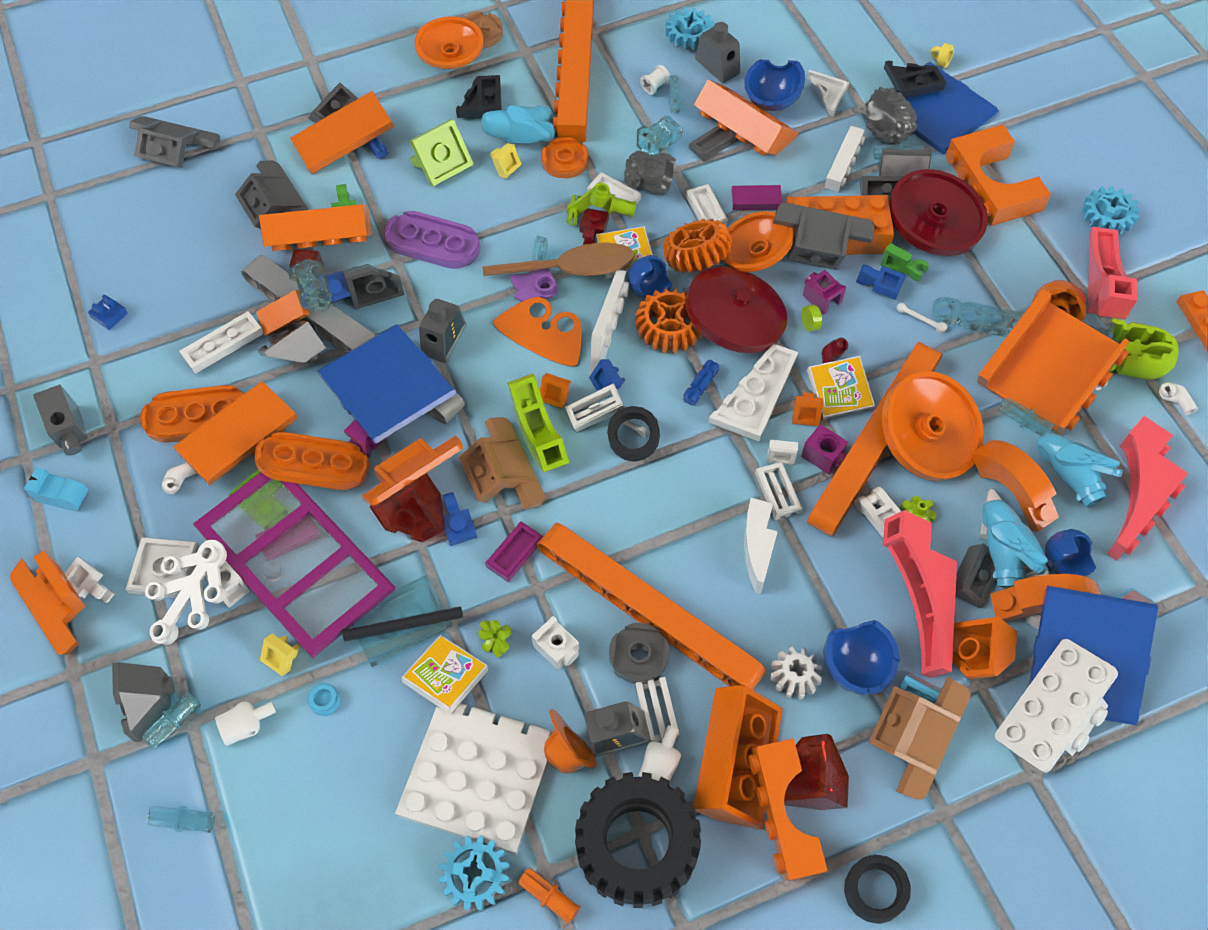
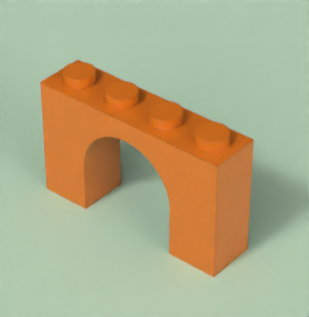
M1004 124L953 138L946 152L947 161L957 172L958 178L968 183L981 197L986 207L990 226L1044 211L1051 195L1039 176L1017 183L1005 184L992 180L981 169L984 165L1009 158L1015 140Z

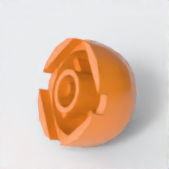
M1065 280L1051 281L1043 285L1035 293L1033 301L1043 289L1052 294L1050 303L1080 321L1086 316L1085 295L1072 282Z

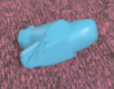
M510 105L505 110L486 112L481 119L484 133L492 137L504 138V141L509 143L539 142V140L549 142L555 135L553 113L548 106L524 107Z
M1044 434L1036 443L1041 459L1044 462H1050L1057 475L1077 493L1076 500L1079 503L1083 502L1085 507L1093 506L1107 497L1104 492L1107 487L1101 480L1100 472L1118 477L1122 475L1123 470L1118 469L1119 461L1059 434Z
M991 500L986 502L982 509L983 524L987 527V543L996 569L993 573V579H997V586L1013 587L1014 581L1025 579L1026 572L1024 569L1026 565L1034 572L1044 574L1048 570L1044 565L1048 560L1030 528L1021 522L1016 512L1005 501Z

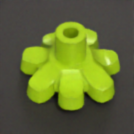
M913 496L911 502L904 500L900 504L902 510H906L929 522L936 520L937 514L930 510L933 507V502L929 499L924 501L921 500L920 496Z
M497 620L480 622L482 630H479L478 634L482 640H486L482 644V649L486 653L493 649L494 656L500 657L509 649L506 639L512 634L511 628L508 625L500 627V623Z

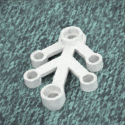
M208 540L199 547L197 553L181 558L168 556L163 560L161 568L164 573L170 575H178L182 569L196 567L189 576L164 584L151 582L147 585L145 589L146 597L155 601H160L167 595L180 592L163 620L157 621L150 628V636L155 643L170 645L177 639L178 627L175 623L190 599L192 612L187 619L188 625L198 630L207 627L209 616L205 611L204 598L208 602L218 604L224 600L226 595L225 589L221 584L219 569L227 557L222 543L216 540ZM174 562V568L170 570V565ZM207 574L209 586L206 587L203 596L202 580ZM158 587V593L154 596V590ZM217 589V596L213 598L212 594ZM201 616L200 623L196 624L197 617Z

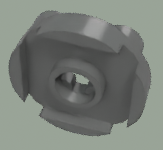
M646 623L629 624L625 626L624 630L618 634L616 633L611 640L609 647L610 664L614 669L615 675L633 684L642 682V684H645L651 679L656 681L661 677L669 662V644L666 638L664 639L659 633V630L652 625ZM637 647H642L643 652L648 653V655L642 657L641 660H637L635 656L631 655V652H635Z

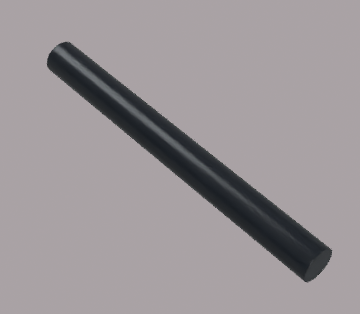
M459 606L342 630L344 642L460 619L463 618L462 607Z

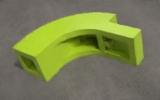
M532 373L507 382L519 426L540 469L546 472L570 463L562 437L554 429L546 412L535 375Z

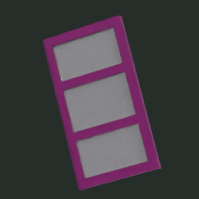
M260 472L193 523L194 527L207 541L216 540L222 543L227 553L225 561L312 659L340 637L342 630L352 627L396 589L389 579L297 483L274 480Z

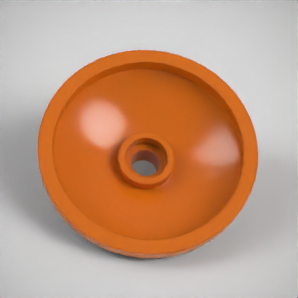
M454 16L441 17L426 23L417 32L415 37V49L419 58L426 64L440 69H456L471 63L480 55L484 46L483 34L480 28L468 19Z
M762 211L746 215L727 228L732 239V247L730 248L731 253L726 255V259L723 262L728 267H733L742 272H755L769 268L779 262L791 249L794 242L793 227L773 224L776 212Z

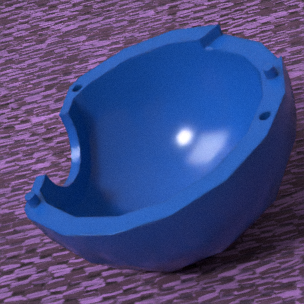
M760 59L749 68L744 78L745 90L752 103L757 107L769 111H781L790 107L800 97L805 84V70L799 61L788 60L786 65L776 66L770 60Z
M876 620L864 622L847 629L832 630L827 635L823 648L825 668L832 680L846 691L859 695L877 694L888 688L896 676L898 662L900 661L898 645L891 632Z

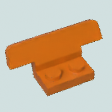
M455 435L435 449L430 447L422 438L413 442L374 467L380 484L363 494L362 499L370 505L379 504L459 452L463 448L460 439Z
M43 550L33 557L39 565V568L35 570L37 573L36 577L25 560L21 558L11 572L10 579L56 653L68 655L79 643L67 624L85 607V604L60 566Z

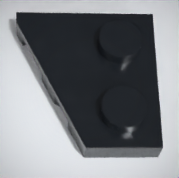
M885 61L884 70L896 91L901 92L905 98L945 89L946 81L937 66H920L907 63L906 67L893 66V61Z
M500 75L477 76L472 83V87L464 95L465 101L461 107L457 106L456 108L457 118L482 117L486 112L502 110Z

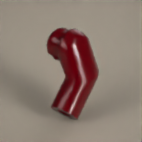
M840 337L827 344L821 352L822 364L833 362L843 355L848 349V341Z

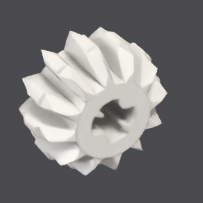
M793 646L789 648L788 654L780 651L777 655L778 660L772 661L771 668L774 672L771 673V681L778 682L776 685L777 691L787 690V699L792 697L793 692L797 694L800 700L804 698L805 692L813 695L816 691L815 686L820 685L822 682V677L818 675L823 670L822 665L814 664L817 660L816 654L809 657L806 656L807 650L805 647L801 649L800 653H797Z

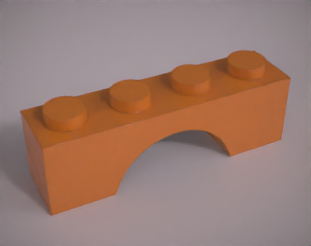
M794 738L751 748L753 755L748 756L749 764L753 775H758L760 787L756 789L760 806L766 807L769 820H766L764 823L768 839L770 841L774 840L777 853L773 854V862L777 874H782L783 879L790 881L827 872L819 837L810 836L799 831L790 822L785 811L784 796L787 786L802 771Z

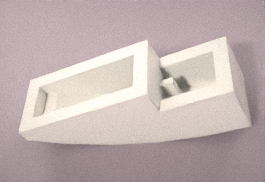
M751 498L744 531L745 561L755 593L761 594L778 531L767 529L773 503Z

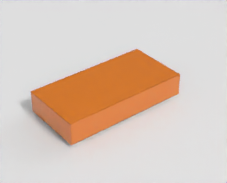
M294 290L256 312L265 336H272L310 315L301 290Z

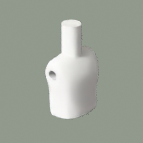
M245 701L237 704L231 710L216 716L215 720L224 744L229 746L239 740L256 735L260 730L259 720L277 712L272 701L256 709L250 702Z
M667 726L661 742H649L638 774L639 777H642V772L652 773L651 779L659 781L662 776L671 782L682 756L677 749L673 748L679 732L678 729Z

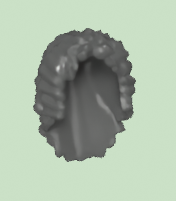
M879 87V89H875L869 102L865 104L867 107L866 114L868 115L866 127L872 131V135L875 138H879L885 144L893 145L906 141L917 128V115L911 103L905 99L901 92H896L894 88L884 89Z

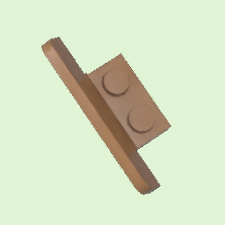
M504 417L489 418L485 424L491 437L480 438L459 456L478 502H488L506 487L515 488L524 510L541 506L545 500V495L511 422Z
M946 678L935 704L894 686L868 743L909 762L896 789L897 792L917 800L926 797L970 699L969 689L954 679Z

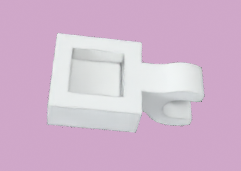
M79 557L75 559L64 573L77 594L82 598H86L90 593L95 598L102 599L108 604L115 595V593L98 582L103 574Z

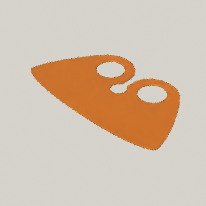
M533 297L509 308L494 319V326L500 332L528 350L562 365L576 366L578 364L581 351L582 329L581 322L575 314L570 312L558 313L551 320L550 328L543 329L542 323L551 316L552 306L544 298ZM535 303H542L546 307L545 314L538 318L533 317L530 314V307ZM563 317L571 318L574 322L573 328L568 332H562L557 327L558 321Z

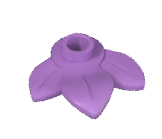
M550 268L510 276L513 287L518 290L514 298L521 302L533 297L550 299L558 292V283L551 276Z

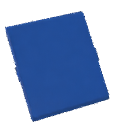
M931 62L925 64L930 66H936ZM938 67L946 81L944 90L905 99L911 103L917 115V128L912 134L918 136L941 154H946L951 139L971 134L999 111L996 106L969 89L967 85L956 80Z
M397 324L317 370L321 379L339 399L343 409L349 415H352L375 444L456 395L454 388L433 366L428 356L419 350Z
M1047 586L1038 636H1036L1034 643V658L1029 685L1059 643L1064 639H1069L1114 666L1118 671L1117 678L1102 697L1108 705L1106 709L1108 713L1105 720L1137 725L1146 675H1148L1150 668V653L1158 605Z

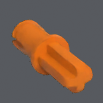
M528 868L519 879L520 886L541 902L540 906L542 908L547 906L561 917L565 923L570 924L581 906L574 903L558 890V884L553 886L532 868Z

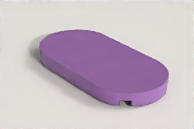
M407 211L403 212L404 215H395L389 219L384 228L386 243L392 251L442 267L457 269L468 266L477 259L480 253L479 237L471 227L421 212Z

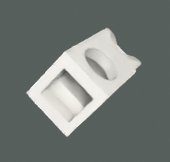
M225 561L219 569L221 584L226 592L223 602L230 608L248 594L250 590L241 577Z

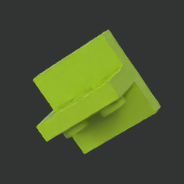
M449 119L409 140L416 154L409 159L413 167L423 169L430 186H435L474 165L454 119Z

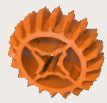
M703 218L700 221L693 220L692 223H685L684 226L677 227L676 231L670 232L669 237L664 239L663 252L666 262L674 271H680L681 273L689 271L692 274L694 271L701 272L703 269H710L713 265H719L720 260H725L726 255L731 253L732 239L726 225L722 224L721 221H714V219L706 221Z
M665 287L663 293L655 290L653 296L647 295L645 301H640L639 309H637L635 315V327L639 338L644 339L646 346L652 344L654 351L662 348L664 354L667 350H672L676 354L678 348L686 352L688 345L694 347L696 340H700L702 334L693 325L687 314L685 305L687 291L678 293L677 288H675L673 292H669ZM653 316L657 318L656 324L651 322ZM685 317H687V318L689 319V321H690V324H689V325H686V324L684 323V318H685Z

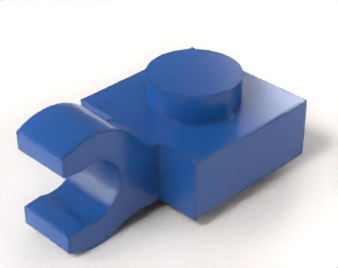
M863 264L856 282L861 285L873 284L871 291L896 300L906 275L884 266L878 271L871 266Z
M454 492L444 494L443 499L448 515L441 517L449 545L453 546L477 538L469 510H459Z

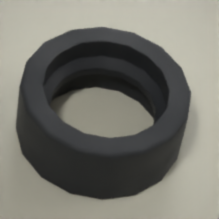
M630 406L622 408L613 415L608 424L607 434L610 447L617 456L624 460L634 462L644 460L652 455L659 445L660 429L658 421L650 411L643 407ZM631 419L645 422L650 430V437L647 443L641 448L636 449L623 446L618 440L617 435L622 423Z
M874 854L863 857L852 866L845 879L844 894L849 907L858 917L867 922L881 924L892 921L905 910L910 900L911 884L907 873L898 862L888 856ZM867 870H883L894 880L897 888L896 898L888 908H871L860 898L858 881Z

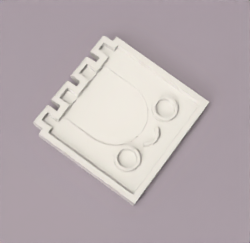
M462 703L451 714L436 707L396 809V816L458 837L465 838L470 836L474 842H477L479 835H481L485 839L486 846L493 840L497 843L496 849H503L505 852L517 855L548 765V760L544 753V744L551 735V731L530 725L527 734H523L525 723L505 716H501L498 725H494L495 713L475 707L471 708L469 716H465L468 706Z

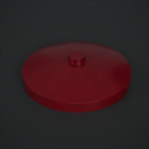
M922 169L910 172L897 182L889 197L891 219L898 233L911 245L933 255L957 256L964 254L978 244L987 229L988 216L981 197L968 183L944 171Z
M733 267L706 269L693 279L686 293V310L693 325L707 339L725 349L739 353L763 352L768 350L773 344H776L786 329L787 311L782 299L768 283L750 272H742Z

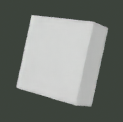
M770 440L767 462H782L783 464L793 465L798 452V442Z

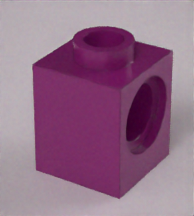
M820 424L804 443L801 457L829 474L835 466L839 468L845 459L848 441ZM822 449H827L831 452H825Z

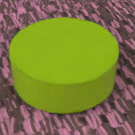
M814 304L804 306L801 311L803 326L808 332L819 330L822 326V315L819 308Z

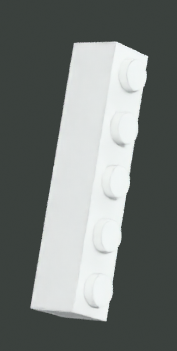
M850 126L827 175L824 188L839 192L841 187L845 186L846 176L849 177L852 169L850 167L854 166L855 156H858L861 150L860 145H863L865 142L864 129Z

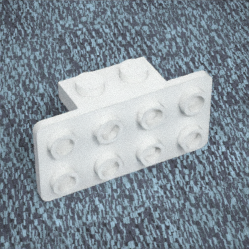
M1069 639L1062 640L996 731V740L1041 772H1049L1064 751L1071 756L1076 751H1082L1089 741L1088 734L1095 725L1099 726L1105 720L1108 713L1106 710L1108 705L1102 697L1117 678V669Z

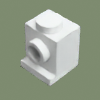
M554 616L532 635L533 647L557 670L564 665L569 666L579 655V642L558 623ZM559 639L562 642V644L558 646L554 645L553 643Z

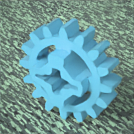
M686 7L684 12L676 10V14H670L669 20H666L665 35L669 37L668 41H675V47L683 45V50H686L687 47L695 50L699 43L700 35L714 27L711 15L704 16L705 11L697 12L696 8L688 11Z
M1101 186L1098 191L1093 189L1090 195H1087L1081 212L1086 213L1083 218L1084 220H1091L1090 227L1098 226L1099 228L1118 230V234L1121 235L1124 230L1130 231L1132 226L1135 225L1139 218L1140 208L1136 207L1138 204L1137 200H1130L1131 193L1124 195L1122 188L1114 191L1113 186H1110L1109 190Z
M479 835L476 843H473L470 836H466L465 845L463 846L457 841L453 842L455 848L453 854L448 851L443 853L449 860L447 864H439L438 868L444 870L445 875L438 878V882L447 883L448 887L442 893L444 896L454 894L452 899L453 905L457 906L463 900L465 910L469 911L472 903L476 904L478 910H483V901L487 900L494 905L496 901L493 895L496 892L502 895L505 894L504 889L500 885L501 882H510V878L503 874V870L510 868V864L500 860L506 854L503 849L494 852L497 844L495 841H490L486 846L483 836ZM471 851L469 858L462 863L457 862L463 854ZM485 852L492 857L496 870L488 868L485 864ZM475 864H477V868L482 871L481 877L476 876L474 882L471 883L472 878L467 875L468 869H474ZM453 876L460 877L464 883L463 893L456 887ZM487 882L493 883L486 892L477 895L480 887Z

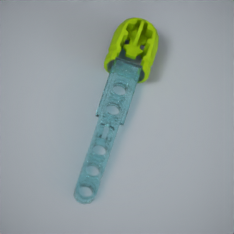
M940 297L935 300L931 310L932 318L938 323L943 322L951 326L958 324L965 329L1003 337L1008 336L1024 315L1022 312L974 302L961 303V300L950 297ZM941 305L948 306L951 313L948 315L939 314L937 307ZM965 311H973L976 313L977 319L969 321L964 318L963 313ZM993 316H998L1003 320L1004 324L994 326L990 323L989 319ZM1115 318L1111 319L1106 329L1090 326L1115 342H1122L1124 338L1130 341L1125 349L1129 352L1120 366L1114 364L1109 372L1116 370L1121 375L1153 380L1166 375L1174 368L1179 354L1178 343L1164 329L1135 322L1126 324L1124 320ZM1013 320L1011 328H1007L1009 321Z

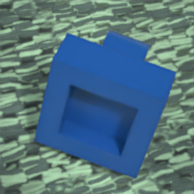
M104 294L100 302L92 304V309L88 311V314L93 320L110 330L128 312L125 307Z
M601 359L589 376L597 391L613 383L616 389H619L625 382V378H620L617 373L619 371L618 367L613 366L609 359Z

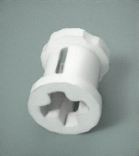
M658 65L652 73L643 75L640 78V84L645 92L653 95L656 93L657 88L671 82V76L663 65Z

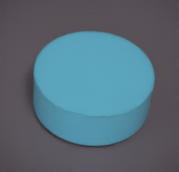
M322 683L310 690L307 701L315 714L327 716L334 713L339 707L340 696L334 686Z

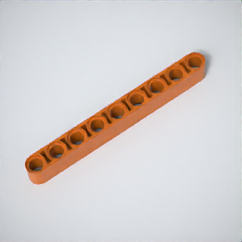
M919 341L917 342L814 506L807 524L831 537L834 536L853 505L854 500L858 497L888 448L882 429V409L887 394L896 383L911 374L921 371L934 372L943 353Z
M555 523L537 543L538 549L547 558L637 622L654 626L659 630L664 639L666 638L668 644L726 685H745L753 690L766 673L765 667L754 657L564 525Z

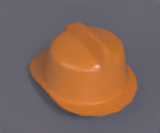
M554 709L549 710L555 730L544 744V753L548 762L565 774L574 773L584 766L594 769L597 766V761L590 747L568 726Z

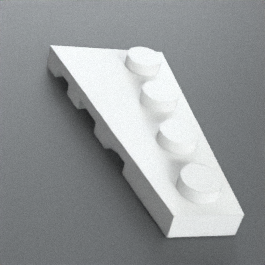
M625 270L616 271L593 330L590 375L599 361L606 357L613 331L617 327L618 314H621L623 310V297H628L630 282H626L627 271Z
M773 344L754 365L753 370L747 377L744 376L739 382L738 387L733 393L724 399L720 408L710 415L708 423L759 442L796 362L798 352Z

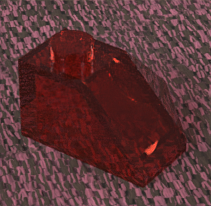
M427 473L379 504L369 506L386 531L395 534L399 531L411 535V539L419 542H424L445 530L441 493Z
M827 733L801 737L796 744V749L802 771L788 784L784 796V805L815 810L848 808L849 775L832 736Z

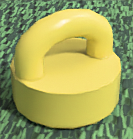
M944 43L942 47L934 46L931 48L930 54L937 60V66L946 68L949 65L954 53V46Z

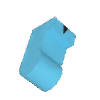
M37 467L24 487V490L35 502L72 511L79 509L89 491L85 485L76 480L49 474L47 470Z

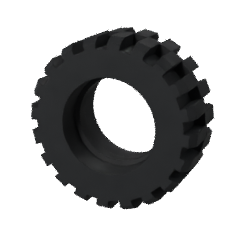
M633 772L623 773V779L616 781L613 776L605 780V786L601 789L596 787L590 793V800L588 802L584 801L580 809V817L576 821L575 845L577 859L586 880L590 885L593 884L597 888L598 894L604 898L607 896L612 898L614 904L624 906V903L633 904V908H643L644 904L650 903L652 906L662 904L663 899L674 897L679 893V889L686 885L691 878L700 852L701 827L699 820L695 817L696 810L692 802H686L684 799L685 793L679 787L675 789L670 787V781L661 776L659 781L651 779L652 773L642 772V777H633ZM634 811L649 813L658 818L666 827L669 845L666 854L658 864L646 869H632L619 864L611 856L607 846V833L611 823L625 813Z

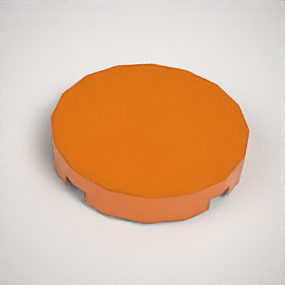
M572 137L553 139L546 148L544 146L542 149L541 163L543 169L549 175L556 178L568 179L576 177L584 172L588 166L589 153L583 143H578L577 139Z

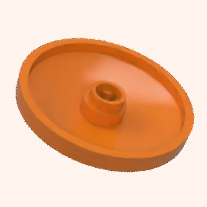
M921 371L900 380L886 396L882 409L884 437L893 456L905 469L926 480L945 481L964 474L975 464L970 453L983 446V422L975 401L957 381L938 372Z

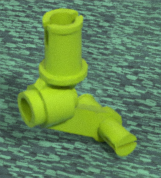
M597 183L581 197L578 195L576 201V194L571 196L570 204H568L566 209L568 214L566 222L570 225L572 220V226H575L578 216L591 205L603 207L608 214L614 212L633 218L637 202L617 198L615 194L610 193V188L607 184Z

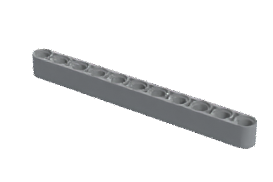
M259 255L241 271L244 279L252 287L273 302L294 290H301L310 315L299 321H308L317 334L345 354L376 336L263 255ZM456 393V395L426 413L440 423L447 424L465 406V403L461 396Z

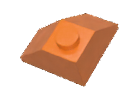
M999 617L954 623L953 662L969 679L998 676L1016 658L1017 631Z

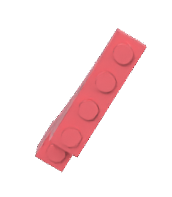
M1092 227L1089 233L1088 313L1126 320L1137 301V279L1129 278L1124 272L1119 252L1118 230Z
M1145 416L1142 417L1120 445V448L1125 452L1130 474V498L1124 525L1117 540L1107 553L1116 561L1124 552L1127 555L1133 552L1140 543V541L1135 539L1140 533L1145 537L1155 525V522L1151 520L1152 517L1157 515L1160 518L1171 505L1166 501L1169 496L1175 499L1186 486L1181 482L1188 473L1164 457L1171 448L1166 444L1173 435Z
M903 510L885 519L883 546H886L892 554L903 576L914 607L920 636L921 675L933 678L952 672L957 561L930 549L931 522Z

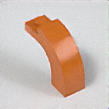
M990 440L970 453L981 478L997 480L1013 493L1019 502L1031 531L1039 532L1059 518L1051 497L1057 494L1053 485L1039 465L1021 449L1004 441Z
M1049 574L1014 581L1013 587L991 593L990 595L995 617H999L1007 623L1042 613L1047 586L1101 595L1099 586L1094 580L1081 575Z

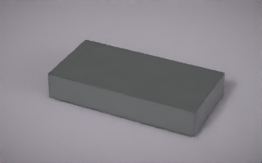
M716 126L689 143V149L705 162L737 142L738 139L735 137L737 133L731 129L727 132Z

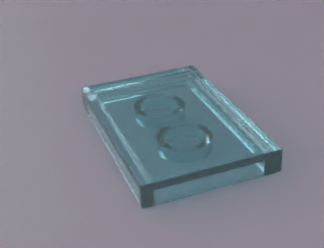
M424 575L396 589L356 622L352 628L444 610V607L428 577ZM450 620L358 639L371 667H374L453 625Z

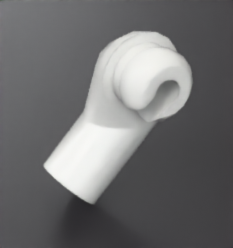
M1171 382L1163 383L1160 386V396L1164 400L1179 404L1185 415H1191L1198 410L1197 405L1185 387Z
M187 463L173 467L167 471L162 481V489L167 494H175L181 488L185 478L197 473Z

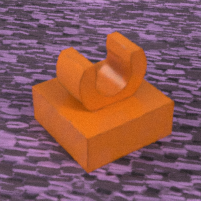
M545 373L540 386L543 402L563 409L567 404L571 381Z
M803 392L802 396H795L792 424L819 426L823 398L814 397V393Z

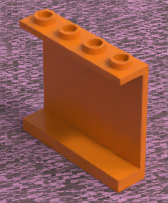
M1042 289L978 374L977 383L1057 434L1062 435L1066 429L1071 431L1080 419L1077 414L1081 408L1088 409L1097 395L1093 394L1098 385L1104 387L1113 374L1109 371L1113 365L1117 364L1120 366L1129 354L1125 349L1130 341L1124 338L1121 344L1115 342L1050 303L1052 294Z

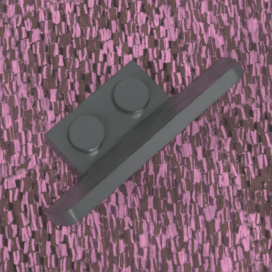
M137 117L131 120L129 128L138 130L135 157L176 167H183L186 144L190 145L193 143L214 148L220 143V135L217 133L150 117Z
M273 160L259 161L256 166L260 173H251L235 193L254 227L260 229L259 215L275 214L276 211L285 213L309 210L280 164Z
M781 203L777 207L773 224L797 228L795 241L788 252V261L836 270L846 256L848 239L871 243L873 240L874 223L871 220L830 211Z

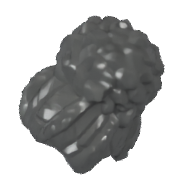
M638 150L632 153L629 159H626L624 181L634 189H644L651 193L665 195L670 188L674 173V164L671 161H676V159L666 153L649 155L647 152Z

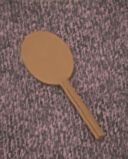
M592 243L572 248L564 252L558 259L483 266L482 268L484 276L556 267L569 274L592 276L611 273L628 266L634 259V253L631 248L622 244Z

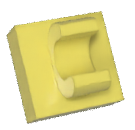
M507 143L501 149L496 148L490 153L499 177L506 179L522 165L513 144Z
M270 634L263 640L260 661L279 675L284 676L291 671L292 661L297 657L300 645L295 644L291 647L287 644V636L278 638L274 634Z

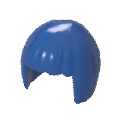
M646 255L634 261L628 271V280L632 291L643 298H646L647 295L653 296L655 290L663 293L665 287L669 291L672 283L667 276L666 264L655 255Z
M1067 529L1055 533L1050 537L1045 546L1048 567L1055 574L1090 575L1096 569L1091 556V551L1093 550L1092 541L1088 535L1080 530Z

